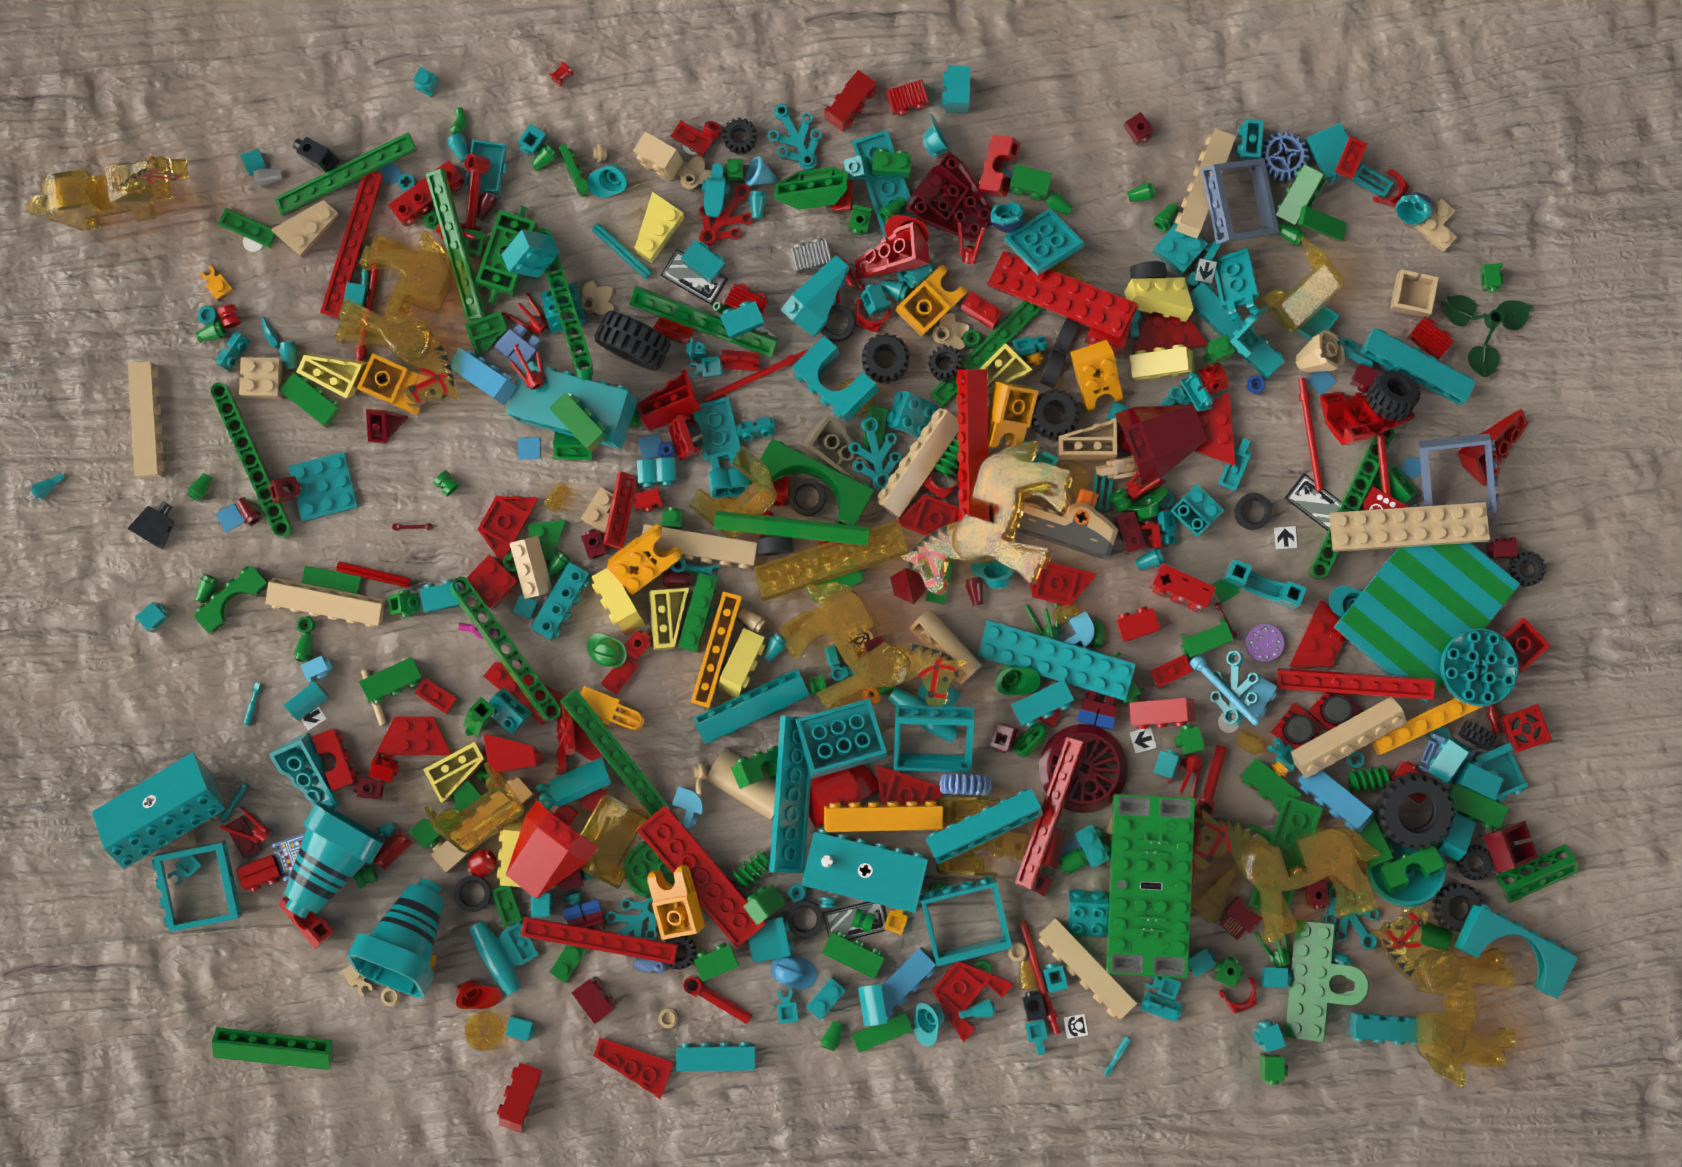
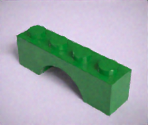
M247 566L242 569L237 579H231L226 583V588L223 591H218L211 596V601L208 604H203L196 609L197 613L193 617L208 634L213 635L227 623L225 608L231 598L243 593L257 597L268 587V581L256 567Z
M699 573L678 644L680 649L698 653L707 615L718 585V578Z
M467 780L453 792L455 806L448 818L440 822H433L423 818L409 830L423 849L428 847L432 849L440 842L438 838L443 834L447 836L454 830L453 825L457 822L462 823L469 817L467 814L472 809L476 810L483 804L482 800L485 797L470 780Z

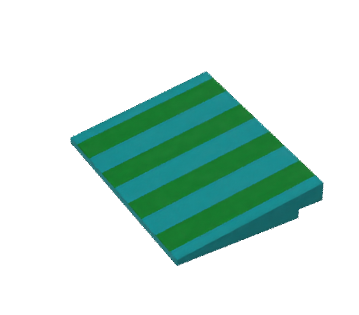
M1471 543L1396 548L1334 628L1387 675L1435 679V692L1443 682L1440 663L1443 651L1450 640L1466 630L1485 629L1520 583ZM1417 698L1420 702H1427L1429 700Z

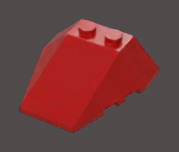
M1344 392L1320 395L1325 424L1342 446L1370 439L1415 418V414L1411 412L1409 417L1404 420L1395 421L1393 419V421H1390L1388 418L1384 419L1381 415L1376 414L1375 410L1370 408V403L1367 402L1368 397L1362 396V393L1356 392L1355 396L1344 395Z
M859 765L811 779L809 818L815 828L824 823V806H830V803L834 802L841 803V806H849V802H859L879 790L878 781L872 771L865 765Z
M537 800L525 816L506 876L537 899L587 864L599 846L584 835H580Z

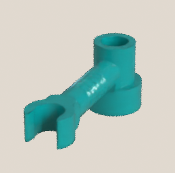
M680 558L677 562L681 564V568H675L674 564L670 566L671 570L676 573L685 570L700 572L716 578L719 577L712 574V569H720L718 565L712 567L685 563V560Z

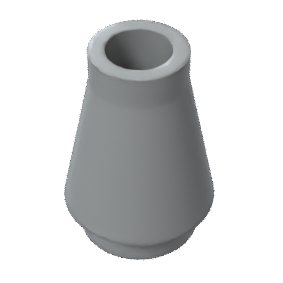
M258 168V170L253 171L256 186L261 185L262 187L282 180L280 168Z

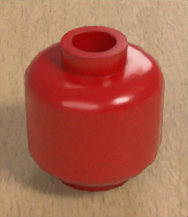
M479 849L468 858V870L472 875L485 877L496 868L497 858L491 850Z

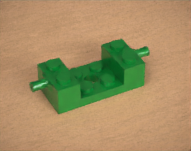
M520 206L517 215L502 210L498 212L475 281L478 286L491 291L488 300L491 304H496L498 294L515 297L520 282L519 274L508 272L501 255V250L508 247L521 230L537 231L538 225L536 221L524 218L528 209L526 207Z

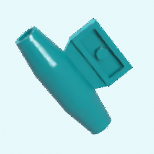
M929 673L918 689V696L896 687L888 700L895 706H954L961 693L938 679L936 693L947 694L948 698H929L928 692L930 691L933 676L932 673ZM918 724L929 733L950 743L953 742L960 731L955 725Z
M483 920L470 927L469 929L477 951L493 979L507 996L519 990L521 986L513 966L523 965L539 955L528 937L521 936L522 924L520 921L502 931L498 938Z

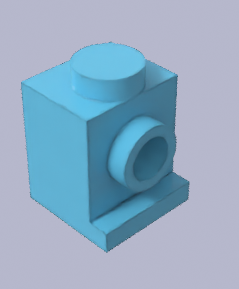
M319 656L300 665L308 683L311 684L315 681V678L320 680L328 676L327 672L333 669L330 659H326L324 656Z

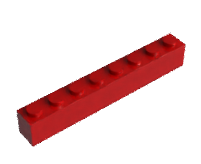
M958 369L956 377L958 384L957 422L959 427L957 434L959 442V452L957 455L959 461L958 498L960 500L958 516L960 523L984 524L989 523L987 369Z

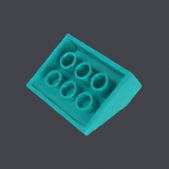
M870 698L795 719L811 779L886 757L887 751Z

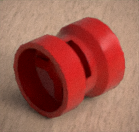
M235 304L225 305L217 310L219 316L222 317L221 323L224 329L233 328L242 323L240 317L237 316Z

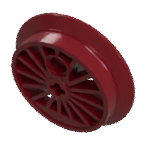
M1079 724L1060 730L1046 743L1039 760V776L1046 794L1053 777L1051 768H1056L1057 766L1052 764L1053 756L1060 757L1058 752L1062 751L1066 737L1082 741L1086 745L1074 779H1077L1067 796L1063 808L1076 813H1091L1107 807L1112 803L1114 794L1120 795L1127 779V759L1120 743L1109 732L1093 725ZM1095 740L1087 756V743ZM1099 741L1107 745L1091 759ZM1108 749L1111 750L1113 757L1095 762ZM1114 760L1116 762V769L1096 767ZM1081 763H1083L1084 766L1088 765L1089 769L1086 770L1087 774H1084L1083 771H1079ZM1096 771L1114 772L1116 776L1114 781L1096 773ZM1096 777L1112 784L1110 789L1106 791L1097 781ZM1088 781L1095 784L1093 792H1087L1085 789V784ZM1078 783L1080 785V801L1071 799ZM1100 789L1104 795L1096 799L1095 794ZM1084 794L1091 795L1092 800L1084 801Z

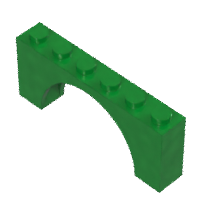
M771 439L751 473L750 484L767 491L772 483L783 476L798 473L812 475L825 482L836 496L838 515L835 523L856 526L869 504L874 490L866 484L855 481L848 475L837 472L833 467L821 464L815 458L803 455L799 450L787 447L781 441Z

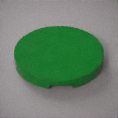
M646 841L639 843L628 853L624 862L625 880L631 890L639 896L652 898L647 879L651 871H661L669 884H675L674 874Z

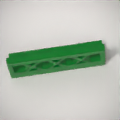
M1565 844L1538 856V858L1497 875L1496 880L1504 890L1505 899L1509 904L1579 872L1576 858ZM1563 852L1568 856L1563 860L1556 859L1557 855ZM1543 861L1550 862L1548 867H1538L1539 863ZM1526 869L1533 870L1532 874L1528 876L1521 875L1522 871ZM1508 877L1515 878L1514 882L1508 885L1503 881Z

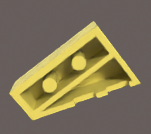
M654 192L651 194L635 245L636 253L651 264L685 219L683 212Z
M1006 343L980 368L987 369L988 395L993 392L995 381L1013 383L1032 373V369Z
M1174 345L1172 349L1165 350L1164 347L1155 348L1154 352L1146 353V350L1136 351L1135 355H1130L1132 378L1135 380L1155 379L1167 375L1175 377L1178 374L1187 372L1196 373L1194 352L1184 347V345Z
M689 588L653 590L649 592L653 650L673 649L675 647Z
M743 628L721 674L718 691L734 698L741 694L743 688H746L750 681V677H748L750 672H754L758 661H756L758 654L762 655L766 645L763 644L765 637Z
M509 818L504 829L500 831L499 841L502 842V849H499L498 860H501V867H498L497 878L500 879V885L520 887L506 876V872L524 819Z

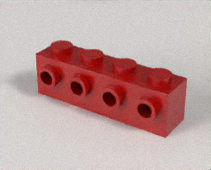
M448 160L436 170L445 168L451 192H456L462 188V184L465 182ZM423 178L388 204L404 227L412 225L417 221L418 216L427 214L432 210L434 203L427 178Z

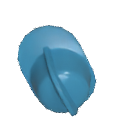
M791 954V956L776 958L772 962V976L783 985L803 990L811 987L816 981V967L807 959Z

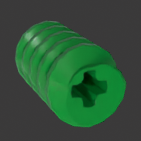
M957 439L952 440L954 446L949 445L947 447L949 452L945 451L943 453L945 458L939 459L940 464L934 466L940 474L952 480L950 475L957 476L954 469H959L957 458L959 442Z
M1379 765L1378 769L1373 766L1371 771L1368 768H1364L1363 772L1360 769H1357L1356 773L1352 770L1348 772V785L1351 794H1353V789L1360 794L1361 788L1366 793L1368 792V786H1371L1372 790L1375 791L1376 785H1378L1380 790H1382L1383 785L1390 781L1389 772L1383 765Z
M764 850L763 853L756 851L757 858L750 856L751 863L744 861L745 868L738 866L739 873L732 871L734 877L743 887L751 888L750 881L757 883L756 875L763 878L762 870L769 873L770 857Z

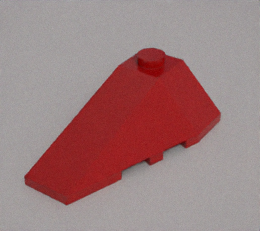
M912 222L896 228L893 231L894 234L882 239L881 244L876 248L869 249L855 260L856 279L915 269L930 264L929 247L917 225Z
M1522 409L1517 410L1480 433L1490 434L1491 440H1495L1496 451L1492 452V457L1496 458L1497 469H1494V476L1500 470L1498 466L1502 459H1507L1510 446L1518 441L1528 424ZM1484 445L1462 447L1457 452L1462 467L1482 486H1486L1487 473Z

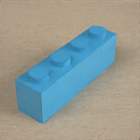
M459 347L450 360L452 370L505 405L517 388L512 383L513 378L505 373L500 375L501 370L493 365L488 367L489 362L482 357L476 359L477 354L470 349L464 351Z
M1322 770L1308 778L1302 775L1298 779L1299 789L1307 796L1309 794L1314 796V801L1322 808L1326 806L1330 809L1329 813L1335 819L1341 818L1345 822L1344 825L1353 832L1355 830L1360 833L1373 819L1374 813L1371 809Z
M920 948L881 985L887 1019L894 1013L892 1009L897 1004L901 1006L908 999L906 995L911 990L915 992L922 985L920 981L924 977L928 979L936 971L934 969L936 964Z

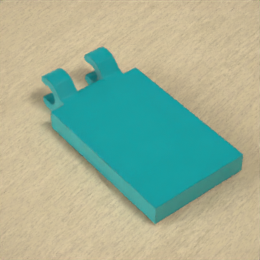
M1244 248L1212 260L1217 262L1214 274L1222 308L1224 310L1228 309L1229 316L1232 317L1233 321L1240 318L1237 307L1246 305L1247 309L1250 310V314L1257 309L1255 298L1260 297L1249 249Z
M729 397L701 403V410L693 414L703 436L701 448L704 461L711 462L712 470L720 468L719 461L730 459L732 468L739 467L736 454L742 453Z
M600 757L549 780L550 784L540 783L536 787L538 792L545 790L540 793V802L548 801L543 805L551 809L555 805L561 807L612 783L603 757Z

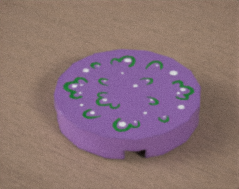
M1260 624L1248 632L1245 639L1246 650L1253 659L1259 662H1269L1276 659L1282 653L1284 638L1275 626Z

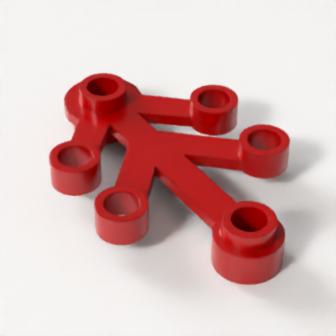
M739 184L735 188V197L726 209L721 212L720 216L715 217L716 222L712 227L709 216L701 213L705 209L704 206L700 207L699 213L703 221V230L699 234L700 242L711 247L716 244L717 240L728 238L738 240L741 237V232L738 228H732L730 231H718L722 226L740 223L750 225L752 223V216L749 213L729 217L739 203L750 196V188L746 184ZM741 190H745L746 195L741 196L739 192ZM745 216L750 217L748 222L743 221ZM733 231L739 233L737 237L731 235ZM706 235H711L712 239L707 241L705 237Z

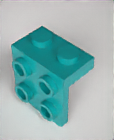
M577 283L568 284L581 326L586 325L588 320L582 305ZM543 291L541 298L551 333L561 332L563 329L551 291Z
M1267 306L1262 309L1258 307L1232 333L1235 337L1230 343L1239 354L1244 355L1246 358L1264 341L1250 327L1268 309Z
M898 391L893 398V405L887 415L885 427L901 430L919 438L922 429L929 424L932 415L938 410V406L911 392Z
M1069 890L1067 931L1071 935L1105 936L1109 906L1107 891Z
M783 917L767 920L766 925L748 939L753 962L758 963L791 956V951H794L792 939L788 940L787 932H790L788 920L784 921Z

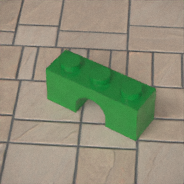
M777 745L767 749V753L763 754L760 751L751 755V759H748L746 756L736 761L737 764L731 767L739 789L764 779L761 767L766 769L770 778L776 776Z
M1435 845L1426 849L1422 847L1417 853L1412 855L1407 853L1401 856L1400 860L1395 862L1391 860L1382 865L1379 874L1389 894L1408 887L1409 880L1406 876V871L1415 868L1420 870L1425 879L1444 871L1445 865Z

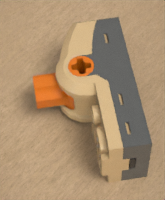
M1080 489L1076 503L1069 506L1062 517L1058 516L1056 511L1047 509L1046 512L1043 511L1044 508L1025 502L1016 531L1107 560L1110 557L1118 529L1105 516L1094 509L1098 494ZM1079 516L1082 517V521H1083L1082 523L1078 522V521H1079V518H1078Z

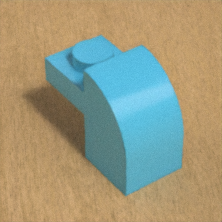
M1084 611L1068 621L1075 635L1065 640V642L1075 645L1080 642L1082 647H1086L1091 642L1094 635V626L1087 612Z
M678 786L672 805L686 809L682 823L689 830L690 827L694 828L697 817L694 814L703 815V802L695 792Z

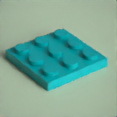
M1050 208L1026 222L1017 230L1004 236V241L1037 275H1040L1084 247V242Z
M345 452L288 466L290 476H295L297 482L301 485V494L296 500L302 522L358 508Z

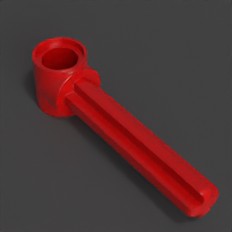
M468 154L464 165L471 175L465 228L474 230L476 227L481 175H485L488 172L490 160L484 156Z
M1216 745L1202 798H1198L1194 809L1195 815L1200 819H1207L1214 813L1215 802H1213L1227 751V747L1223 745ZM1201 805H1206L1209 808L1207 815H1203L1200 812L1199 808Z
M691 975L684 980L683 987L688 994L694 997H702L745 1024L750 1021L752 1017L750 1012L704 985L705 982H702L698 977ZM689 980L697 981L698 986L695 990L687 988L686 984Z

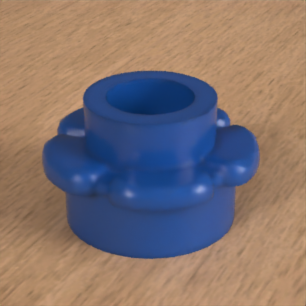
M1251 376L1247 380L1248 391L1259 394L1265 389L1266 384L1261 376Z
M661 442L658 445L657 453L659 457L672 458L676 454V448L672 442Z

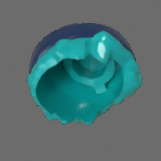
M1410 192L1402 196L1397 202L1395 211L1404 224L1416 226L1426 221L1432 215L1434 205L1427 195L1419 192Z
M1011 201L1009 204L994 205L991 210L992 225L1004 233L1017 230L1024 221V207H1021L1015 201Z

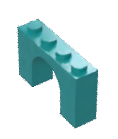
M823 336L792 366L795 372L793 376L800 383L805 382L808 385L806 387L812 395L817 394L820 397L819 401L826 408L830 406L833 409L832 413L839 420L843 418L848 422L879 389L876 383L864 372L845 389L831 391L824 388L821 383L823 372L840 355V352L830 340Z
M1236 559L1228 563L1221 580L1222 582L1291 610L1300 606L1307 589L1306 587L1291 581L1282 583L1268 579L1251 571V565Z

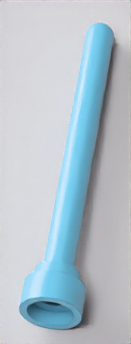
M1201 654L1195 656L1189 663L1190 666L1198 672L1201 671L1254 726L1259 725V719L1207 667L1206 659Z

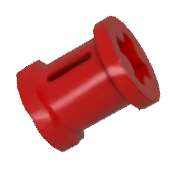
M563 61L554 73L549 74L550 78L560 87L569 75L572 76L574 74L571 68Z

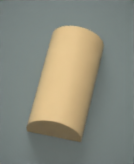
M931 609L923 613L909 628L926 647L931 648L929 650L931 653L933 649L941 651L934 655L938 660L944 659L941 664L950 665L959 670V678L955 676L954 671H948L960 685L982 666ZM943 652L951 656L954 660H946L949 656L942 658L939 657Z
M725 747L710 769L706 781L767 819L772 820L776 778H770L768 773L762 770L764 779L739 789L731 767L737 764L736 761L742 757Z

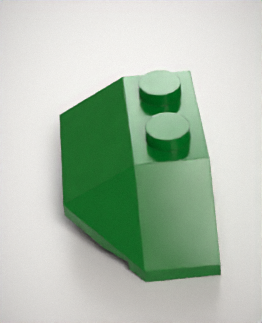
M836 167L800 171L776 183L774 199L798 210L835 205L847 190L849 174Z

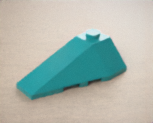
M309 732L291 739L269 753L277 770L282 775L285 774L292 781L291 784L295 788L298 787L305 794V798L313 805L320 801L332 808L339 806L335 792L331 790L325 774L327 771L321 755H318Z

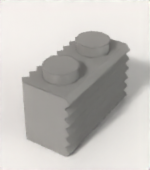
M823 238L815 239L807 245L805 243H798L794 245V248H791L796 274L821 268L832 259L828 240H823Z

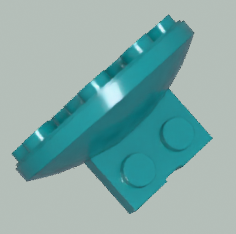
M1470 629L1456 635L1445 647L1440 663L1441 676L1448 691L1459 701L1472 706H1488L1504 699L1513 689L1518 677V660L1511 644L1500 634L1489 629Z

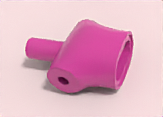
M459 622L458 630L472 632L477 638L484 639L480 632L476 631L474 624ZM491 629L489 631V634L492 638L494 634V629Z

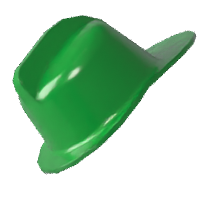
M1166 487L1153 489L1136 501H1133L1127 509L1135 512L1138 522L1148 521L1158 514L1160 508L1159 501L1168 494V489Z
M600 633L593 634L588 639V654L599 665L617 668L625 662L627 651L621 641Z
M1007 665L997 673L995 688L1003 695L1031 694L1040 685V675L1032 668Z

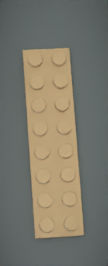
M1486 502L1335 512L1329 514L1333 552L1489 542L1490 540Z

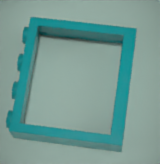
M896 705L894 770L971 772L974 707ZM901 724L967 726L965 755L900 753Z
M226 840L157 853L153 856L152 868L157 873L156 886L161 891L160 905L165 910L164 924L168 927L169 932L234 920L242 916ZM216 850L229 913L176 924L163 861Z
M982 877L980 881L976 882L965 881L960 886H945L942 890L925 891L923 895L919 896L936 966L1012 948L995 877ZM992 888L1003 936L939 952L927 903Z

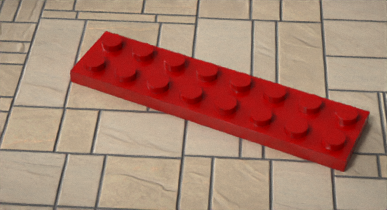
M1005 251L1002 252L987 283L990 288L1121 340L1139 306L1133 301L1051 269L1037 275L1020 257Z
M667 804L636 829L673 874L677 867L681 865L688 866L700 906L736 948L766 925V920H763L758 925L755 924L751 915H748V912L744 909V905L748 903L747 898Z

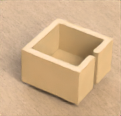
M644 132L633 150L637 156L636 159L641 162L640 165L644 169L657 171L656 175L664 180L666 178L673 180L684 163L677 149L647 132Z
M1401 269L1396 275L1389 311L1428 318L1432 314L1439 277L1421 274L1417 281H1414L1418 273Z
M241 357L240 375L244 378H240L239 395L244 399H282V392L279 389L283 386V361L279 358Z

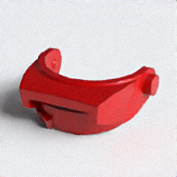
M1388 169L1387 174L1394 177L1398 182V194L1389 199H1382L1377 196H1373L1372 199L1377 204L1382 203L1390 207H1396L1397 202L1407 193L1410 186L1398 172Z
M857 299L855 304L857 306L855 326L878 333L888 317L891 316V309L888 308L883 319L872 322L866 320L860 314L859 307L862 299Z
M930 472L924 481L923 488H927L928 491H931L942 500L956 488L959 489V481L953 487L942 488L933 481Z
M1248 978L1251 984V994L1243 1003L1235 1004L1230 1002L1223 990H1219L1220 998H1224L1227 1006L1234 1014L1257 1005L1254 978Z

